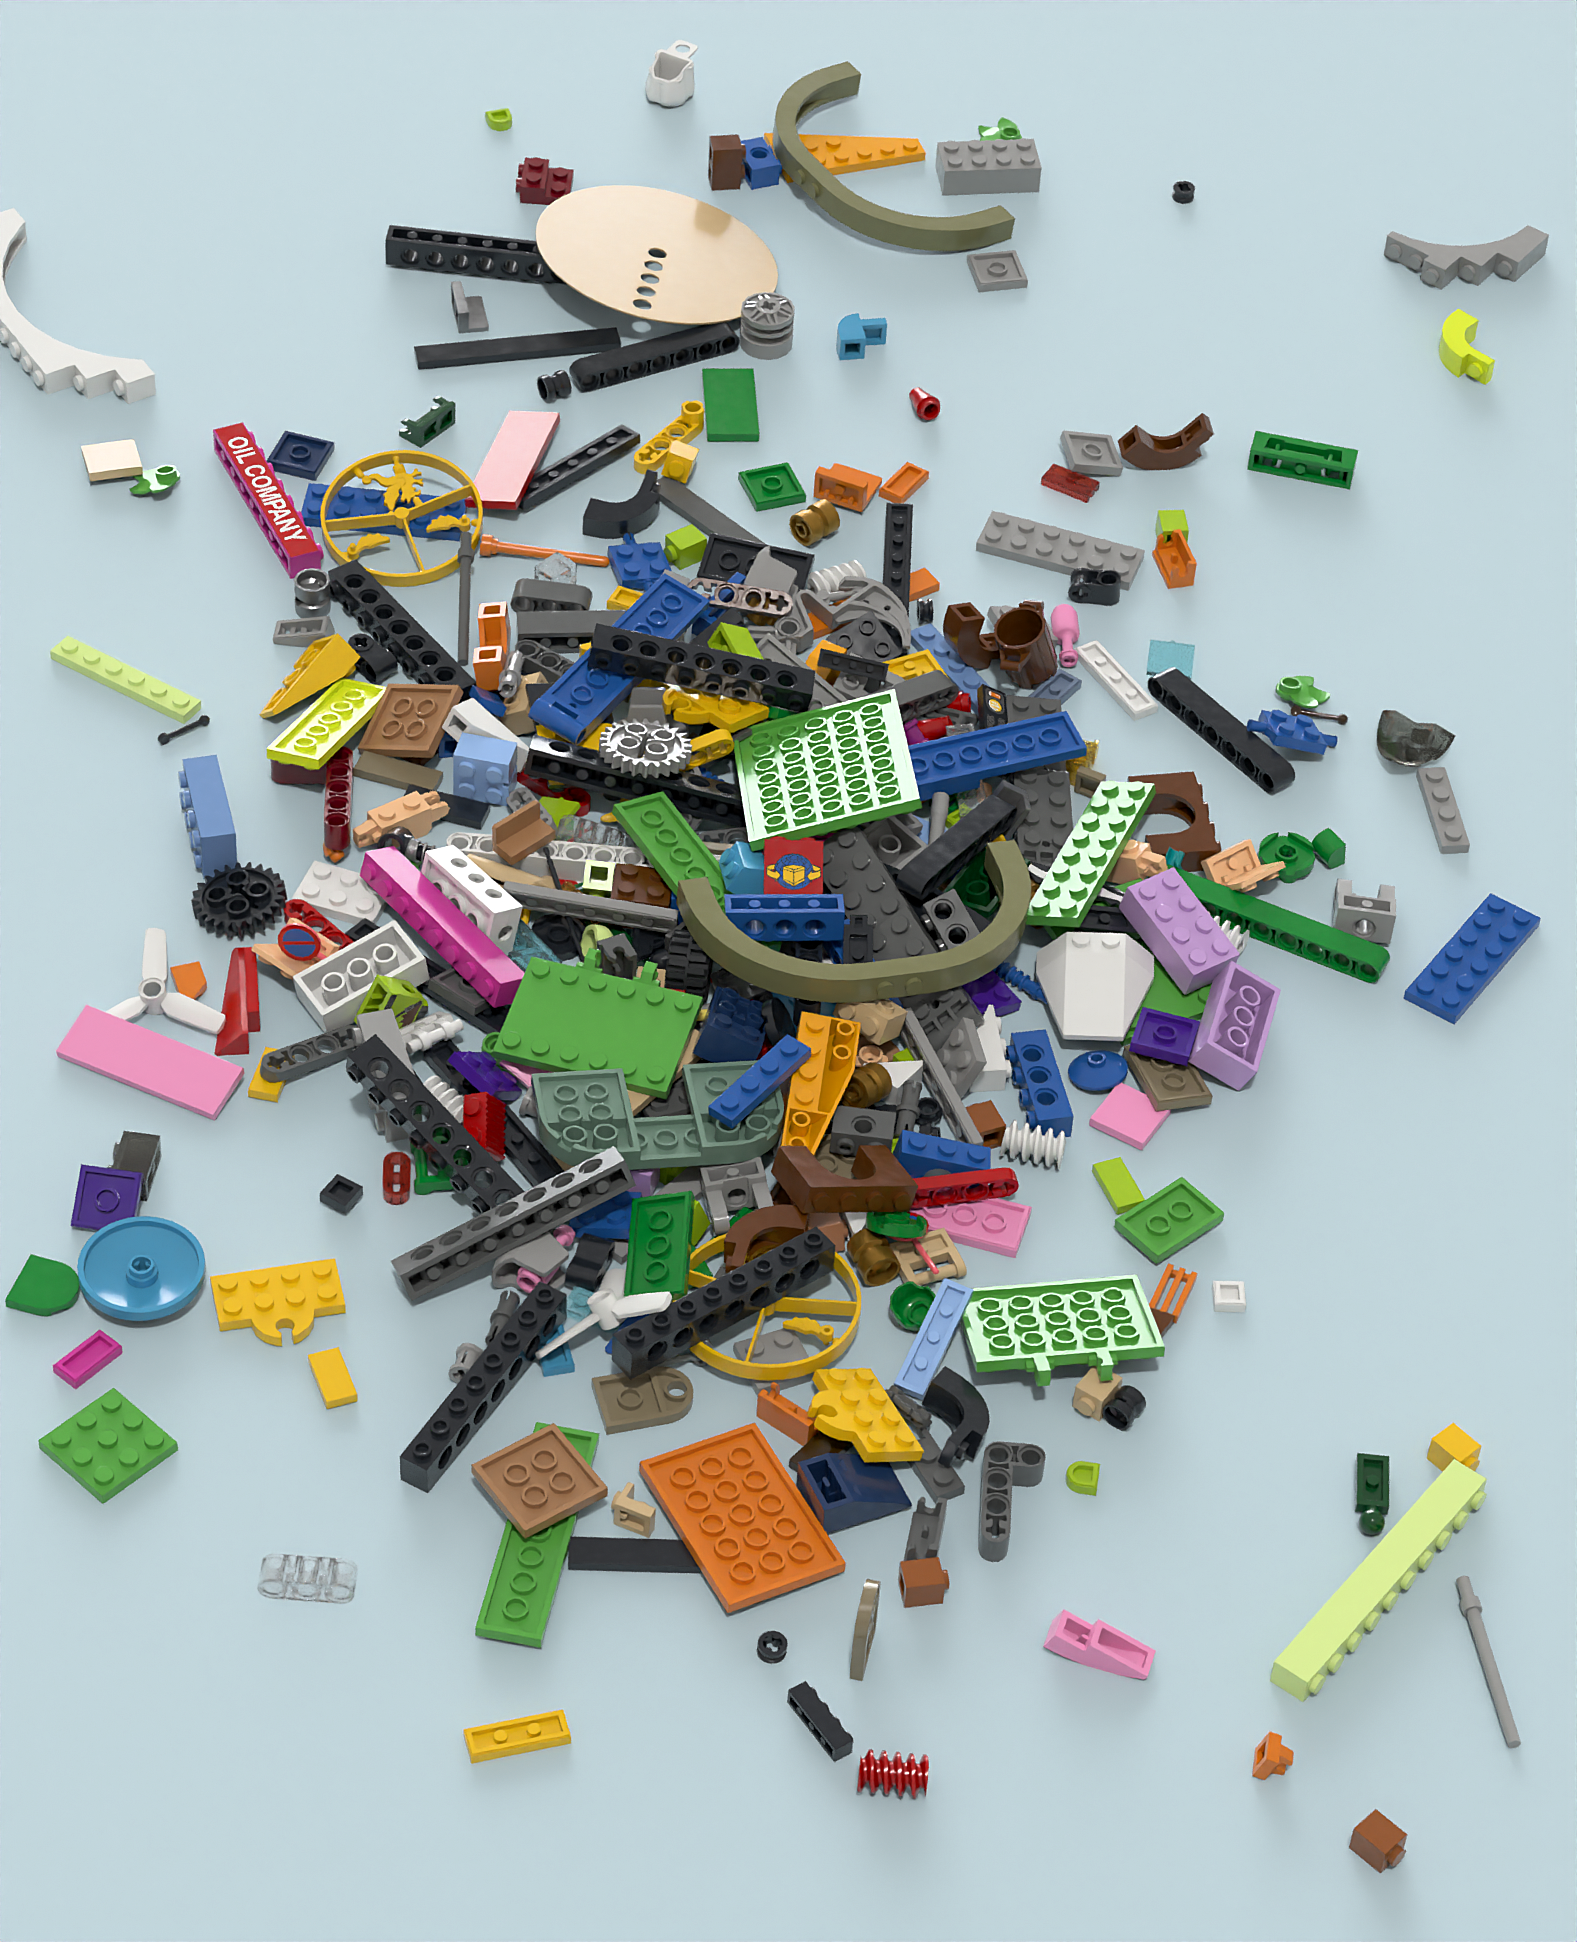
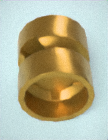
M821 499L808 506L806 510H801L792 515L789 525L795 539L800 544L809 546L822 537L838 530L840 518L832 503Z
M869 1062L854 1070L853 1076L840 1101L841 1105L866 1109L887 1097L892 1089V1080L887 1069L876 1062Z
M865 1228L855 1233L849 1239L846 1249L853 1262L857 1264V1269L867 1285H884L897 1276L901 1264L884 1235Z

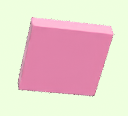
M1120 1083L1114 1087L1091 1116L1089 1126L1143 1150L1171 1114V1109L1155 1111L1146 1094Z

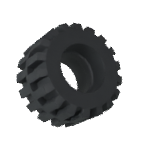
M676 929L671 936L664 988L685 990L688 994L703 997L704 1005L709 993L713 959L699 947L688 930Z

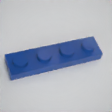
M787 1034L708 1106L709 1115L733 1129L811 1057V1048Z

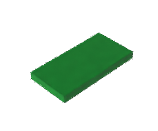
M702 368L707 441H759L754 368Z
M692 1191L632 1198L624 1297L646 1293L670 1292L672 1295L671 1301H675L688 1294L695 1196Z

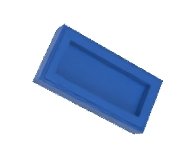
M472 685L469 692L470 697L474 698L491 714L503 717L507 708L499 696Z

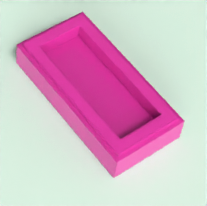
M99 1329L53 1365V1373L74 1389H77L123 1353L122 1346Z

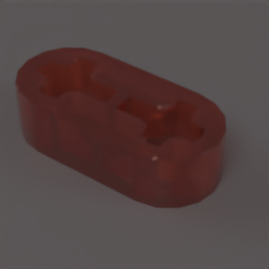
M397 1151L391 1152L384 1157L382 1192L383 1199L387 1203L402 1205L410 1198L411 1160L407 1154ZM394 1165H400V1172H394ZM394 1185H400L398 1192L393 1191Z

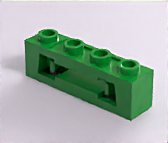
M1255 431L1247 470L1350 489L1358 450ZM1266 459H1272V465L1274 466L1277 465L1278 460H1282L1279 468L1263 465ZM1323 468L1326 469V476H1329L1331 471L1338 472V479L1321 476Z

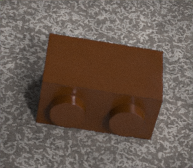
M739 134L709 136L708 180L711 191L740 189L741 179H745V167L742 164V159H746L745 144H741Z

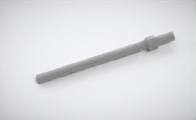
M1461 1576L1456 1580L1462 1598L1460 1606L1463 1615L1469 1620L1509 1748H1516L1521 1745V1741L1482 1621V1606L1479 1597L1474 1595L1469 1577Z

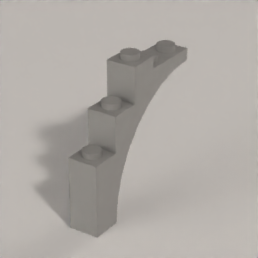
M1527 225L1516 234L1502 240L1486 244L1457 246L1428 243L1392 231L1387 235L1383 256L1421 273V281L1440 290L1457 276L1479 286L1493 272L1516 282L1545 255L1549 235Z

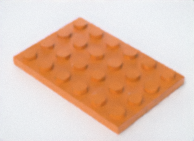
M756 1423L640 1461L639 1471L727 1613L845 1571L846 1562Z

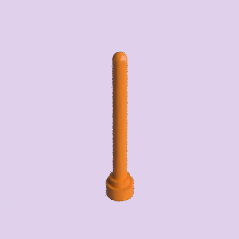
M482 534L481 556L491 557V554L497 555V552L600 567H606L610 562L606 556L499 542V539L494 538V535Z

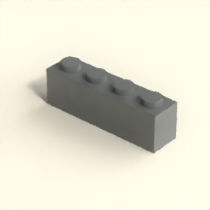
M626 610L517 612V643L522 640H532L558 654L579 653V646L581 644L592 641L596 623L612 626Z

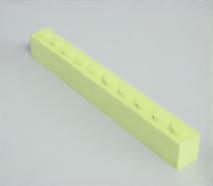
M1454 1459L1276 1658L1270 1681L1302 1702L1311 1693L1317 1694L1324 1685L1329 1672L1335 1673L1340 1668L1344 1655L1348 1651L1354 1652L1357 1649L1365 1631H1372L1376 1627L1381 1617L1380 1614L1385 1609L1387 1611L1392 1609L1401 1590H1408L1412 1586L1417 1576L1416 1573L1420 1569L1426 1570L1437 1549L1443 1550L1449 1543L1452 1532L1455 1529L1461 1530L1469 1518V1513L1473 1509L1478 1510L1482 1506L1487 1496L1484 1493L1487 1479Z

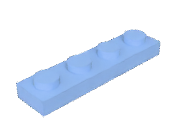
M944 1278L894 1382V1386H897L903 1393L920 1400L924 1399L973 1296V1289Z

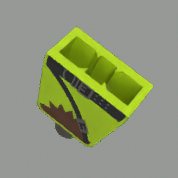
M376 975L354 1021L357 1024V1015L392 1008L400 1029L413 1023L417 1016L426 1015L428 1012V1002L409 981Z

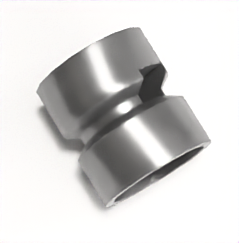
M315 568L304 569L296 574L294 578L296 614L301 618L327 616L331 610L329 575Z

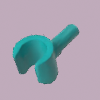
M1169 847L1165 856L1166 864L1182 869L1181 862L1185 853L1175 851Z

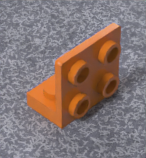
M834 463L831 469L819 466L815 472L813 497L825 499L851 510L863 512L882 484V478L838 463Z

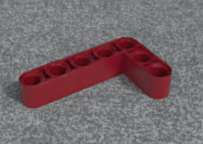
M342 746L319 770H309L304 768V766L295 764H281L276 760L270 759L271 778L277 783L326 784L324 844L331 850L347 848L350 845L354 778L353 751L348 747Z

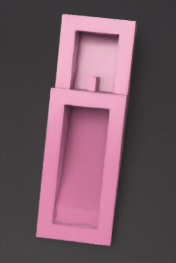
M1063 1610L1052 1621L1043 1646L1082 1665L1143 1680L1148 1677L1156 1650L1099 1619L1092 1625L1066 1610Z

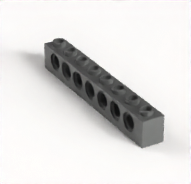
M613 1146L391 1260V1263L404 1289L413 1301L636 1186L624 1158Z

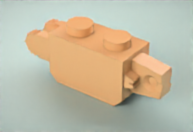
M415 791L367 811V820L353 829V841L359 848L374 843L378 844L379 839L385 833L397 826L407 828L414 836V839H418L427 835L432 829V822L446 816L450 808L445 801L439 802L441 797L436 791H430L422 795ZM392 838L393 846L395 848L399 847V842Z
M1129 840L1106 881L1124 884L1139 878L1144 880L1146 876H1154L1168 870L1165 856L1152 853L1150 843Z

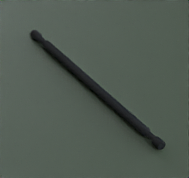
M544 847L543 852L547 857V864L557 890H562L553 860L550 857L549 848ZM565 916L576 950L579 953L580 962L584 963L585 956L582 953V947L572 917Z

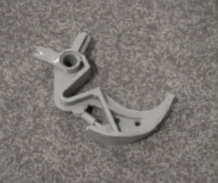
M845 576L839 583V590L841 591L828 593L826 590H820L815 594L808 589L800 590L792 597L793 609L791 614L787 617L779 618L775 622V626L748 625V631L754 641H760L769 632L796 655V652H802L813 644L814 628L806 609H809L832 630L840 624L852 622L872 610L880 622L887 623L899 632L903 649H910L911 643L910 623L903 603L881 582L866 577ZM845 597H850L837 607L834 605L829 606V603L831 601L845 599Z

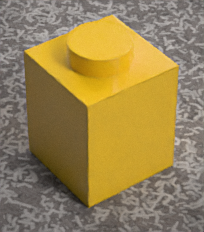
M675 440L668 451L661 475L686 484L693 471L699 449Z
M1452 1423L1431 1439L1427 1459L1442 1472L1454 1459L1475 1471L1480 1463L1478 1458L1481 1445L1456 1424Z

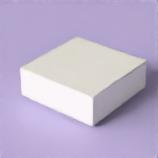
M1213 1281L1214 1312H1245L1244 1282Z

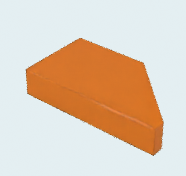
M199 961L170 967L171 977L177 993L195 1000L206 991L207 981Z

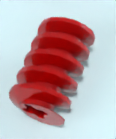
M868 1749L864 1758L860 1755L857 1791L862 1792L865 1784L869 1783L872 1794L876 1793L881 1784L883 1785L885 1795H889L893 1786H896L899 1796L904 1795L907 1787H910L913 1798L917 1797L921 1788L924 1789L926 1796L929 1772L928 1755L923 1754L919 1764H917L913 1753H909L906 1761L903 1762L900 1752H896L892 1761H889L886 1750H882L878 1760H876L873 1750Z

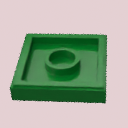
M788 462L738 473V480L756 512L806 502V494Z

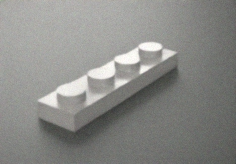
M1445 767L1418 768L1416 778L1440 854L1468 853L1470 843Z

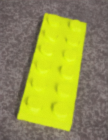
M345 678L338 679L267 747V759L276 760L281 764L304 766V768L309 770H319L373 716L386 687Z

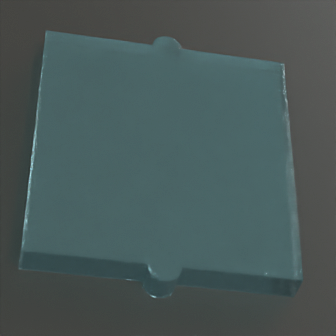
M1150 639L1146 675L1154 676L1170 667H1175L1191 680L1195 645L1175 643L1173 640L1167 642Z

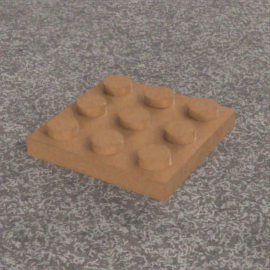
M388 683L357 749L361 755L363 751H368L390 757L433 758L445 733L442 726L452 707L458 705L464 692L459 685Z
M555 1423L471 1465V1473L524 1539L608 1496V1487Z

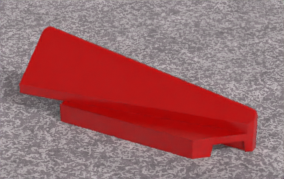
M252 947L234 948L231 953L221 1011L225 1015L226 1021L223 1029L217 1034L214 1052L216 1056L249 1054L248 1032H260L256 953L251 950Z

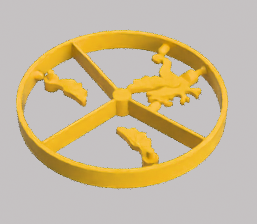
M413 450L381 452L351 464L330 484L321 505L322 535L328 551L341 566L358 559L359 553L364 549H372L378 545L389 543L390 538L381 536L379 533L374 535L368 533L367 536H362L359 539L357 546L355 543H351L347 548V552H341L331 540L328 532L396 525V527L403 529L419 572L393 574L364 568L383 586L409 587L427 584L441 579L460 567V563L457 560L458 554L441 565L425 570L408 527L410 521L472 496L477 507L478 519H473L470 522L466 515H462L459 520L450 515H440L438 519H433L431 524L427 526L426 532L448 530L451 527H458L460 531L465 532L469 531L472 525L476 527L472 535L471 548L475 550L483 529L482 501L476 486L467 474L444 458ZM401 463L420 464L438 469L455 478L464 487L422 503L420 498L416 497L421 495V491L418 490L416 492V488L413 487L415 484L423 487V479H414L417 476H422V472H418L416 468L412 474H407L404 465ZM394 464L393 472L395 476L386 478L379 474L365 476L363 473L379 466ZM357 476L359 479H362L364 485H368L372 480H375L381 486L387 488V492L383 494L385 499L384 505L390 511L387 514L326 520L327 511L334 496L354 477ZM400 491H402V503L407 501L410 504L411 499H413L415 507L410 509L399 507L393 512L395 504L400 498Z
M727 1234L706 1242L691 1253L689 1285L701 1288L716 1280V1278L695 1272L693 1269L709 1257L724 1251V1239ZM772 1249L765 1250V1251L759 1253V1254L756 1255L752 1260H754V1259H756L757 1257H759V1256H761V1255H763V1254H765V1253L771 1251ZM835 1252L834 1269L847 1283L854 1301L784 1297L758 1311L760 1315L745 1361L723 1355L703 1342L689 1349L710 1366L742 1378L784 1380L815 1372L816 1369L829 1365L843 1354L857 1333L861 1316V1291L858 1280L848 1263ZM774 1311L854 1316L850 1326L841 1338H833L834 1328L832 1326L823 1325L821 1327L816 1320H810L808 1317H794L792 1320H786L783 1322V1328L795 1330L805 1335L813 1334L823 1342V1345L827 1346L831 1341L833 1345L814 1356L794 1362L781 1364L751 1362L765 1316L772 1315Z

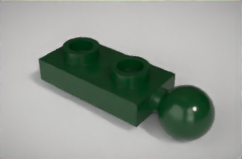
M1357 1453L1355 1465V1512H1363L1359 1518L1361 1530L1368 1535H1377L1384 1529L1385 1519L1383 1515H1387L1389 1510V1456Z

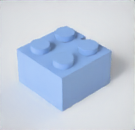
M462 732L453 754V795L508 806L506 798L509 797L510 792L515 790L517 785V742Z

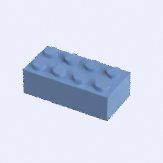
M217 755L182 759L183 771H178L180 789L184 788L183 792H179L181 809H187V812H184L186 829L191 828L192 830L188 832L191 849L196 848V851H193L194 864L196 869L201 868L203 880L205 875L214 877L215 869L223 872L225 871V865L233 869L237 863L236 832Z

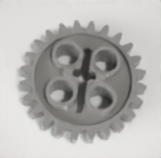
M633 718L632 723L622 720L621 725L612 723V728L605 727V732H601L599 751L600 757L605 758L604 762L612 763L611 768L613 769L621 767V773L631 771L632 776L641 773L644 778H647L648 774L658 778L660 773L668 777L670 771L678 774L679 769H685L686 764L690 763L692 745H690L691 740L686 738V733H679V728L669 729V723L659 725V720L649 723L646 718H644L643 722H638V720Z

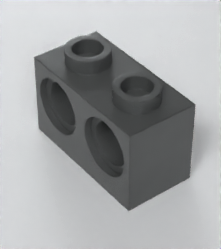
M955 889L923 904V915L920 916L921 921L928 932L933 931L937 938L935 945L941 952L962 945L980 934ZM945 910L951 916L947 919H939L935 914L938 911ZM954 935H960L965 941L961 944H954L949 939Z

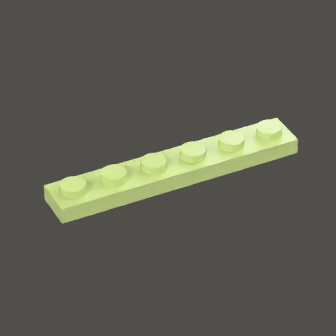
M66 636L50 650L52 660L183 724L201 710V700L70 636Z

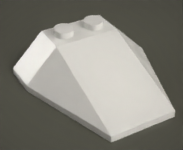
M1066 932L1039 950L1036 959V978L1062 1038L1123 1041L1154 981V955L1127 934Z

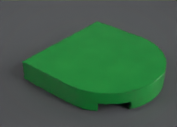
M31 1254L5 1299L6 1307L39 1316H51L52 1312L65 1308L68 1310L79 1298L80 1285L78 1275L67 1264Z

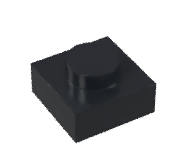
M336 1174L320 1192V1202L346 1214L363 1195V1186Z

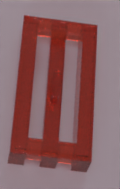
M1053 464L1041 477V485L1085 503L1089 502L1090 497L1094 496L1095 491L1097 492L1100 486L1099 481L1077 472H1072L1057 464Z

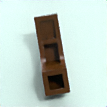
M1201 413L1181 431L1169 436H1154L1144 431L1138 425H1135L1118 440V445L1122 458L1134 466L1151 471L1172 470L1185 466L1202 456L1200 446L1206 443L1214 435L1209 417Z
M971 602L948 605L943 621V635L947 644L967 665L980 669L989 668L991 660L1000 659V654L994 639V633L980 634L985 617Z
M773 1205L757 1209L740 1218L729 1229L724 1239L725 1273L727 1274L750 1262L759 1253L776 1248L808 1231L810 1213H802L796 1205Z

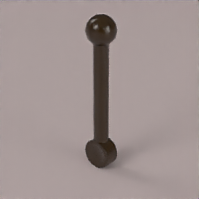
M1299 706L1291 708V715L1296 717L1297 715H1305L1338 721L1341 725L1346 724L1348 721L1346 714L1338 716L1302 710Z

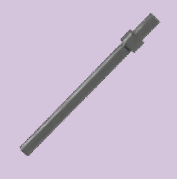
M467 531L461 533V548L458 549L457 558L460 563L457 663L460 666L468 665L470 582L471 564L474 562V550L471 548L472 534Z

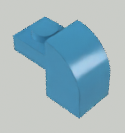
M859 313L844 317L839 322L837 329L836 351L839 360L864 359L865 346L886 344V318L860 319Z

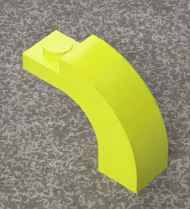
M1457 309L1447 317L1443 324L1438 350L1440 360L1458 378L1465 373L1486 385L1491 381L1495 360L1469 345L1475 340L1479 320Z

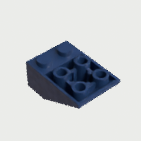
M717 986L696 1038L692 1054L713 1063L756 1060L762 1049L766 1034L764 1027L768 1023L767 1016L763 1017L761 1013L763 1003L741 997L733 989H723Z
M826 1453L798 1462L796 1487L826 1533L912 1507L910 1499L889 1462H864L860 1454Z

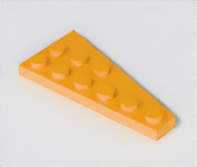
M764 133V140L768 146H771L773 154L777 159L773 148V133ZM798 134L806 149L833 175L925 161L926 152L918 138ZM782 167V175L786 182H794Z

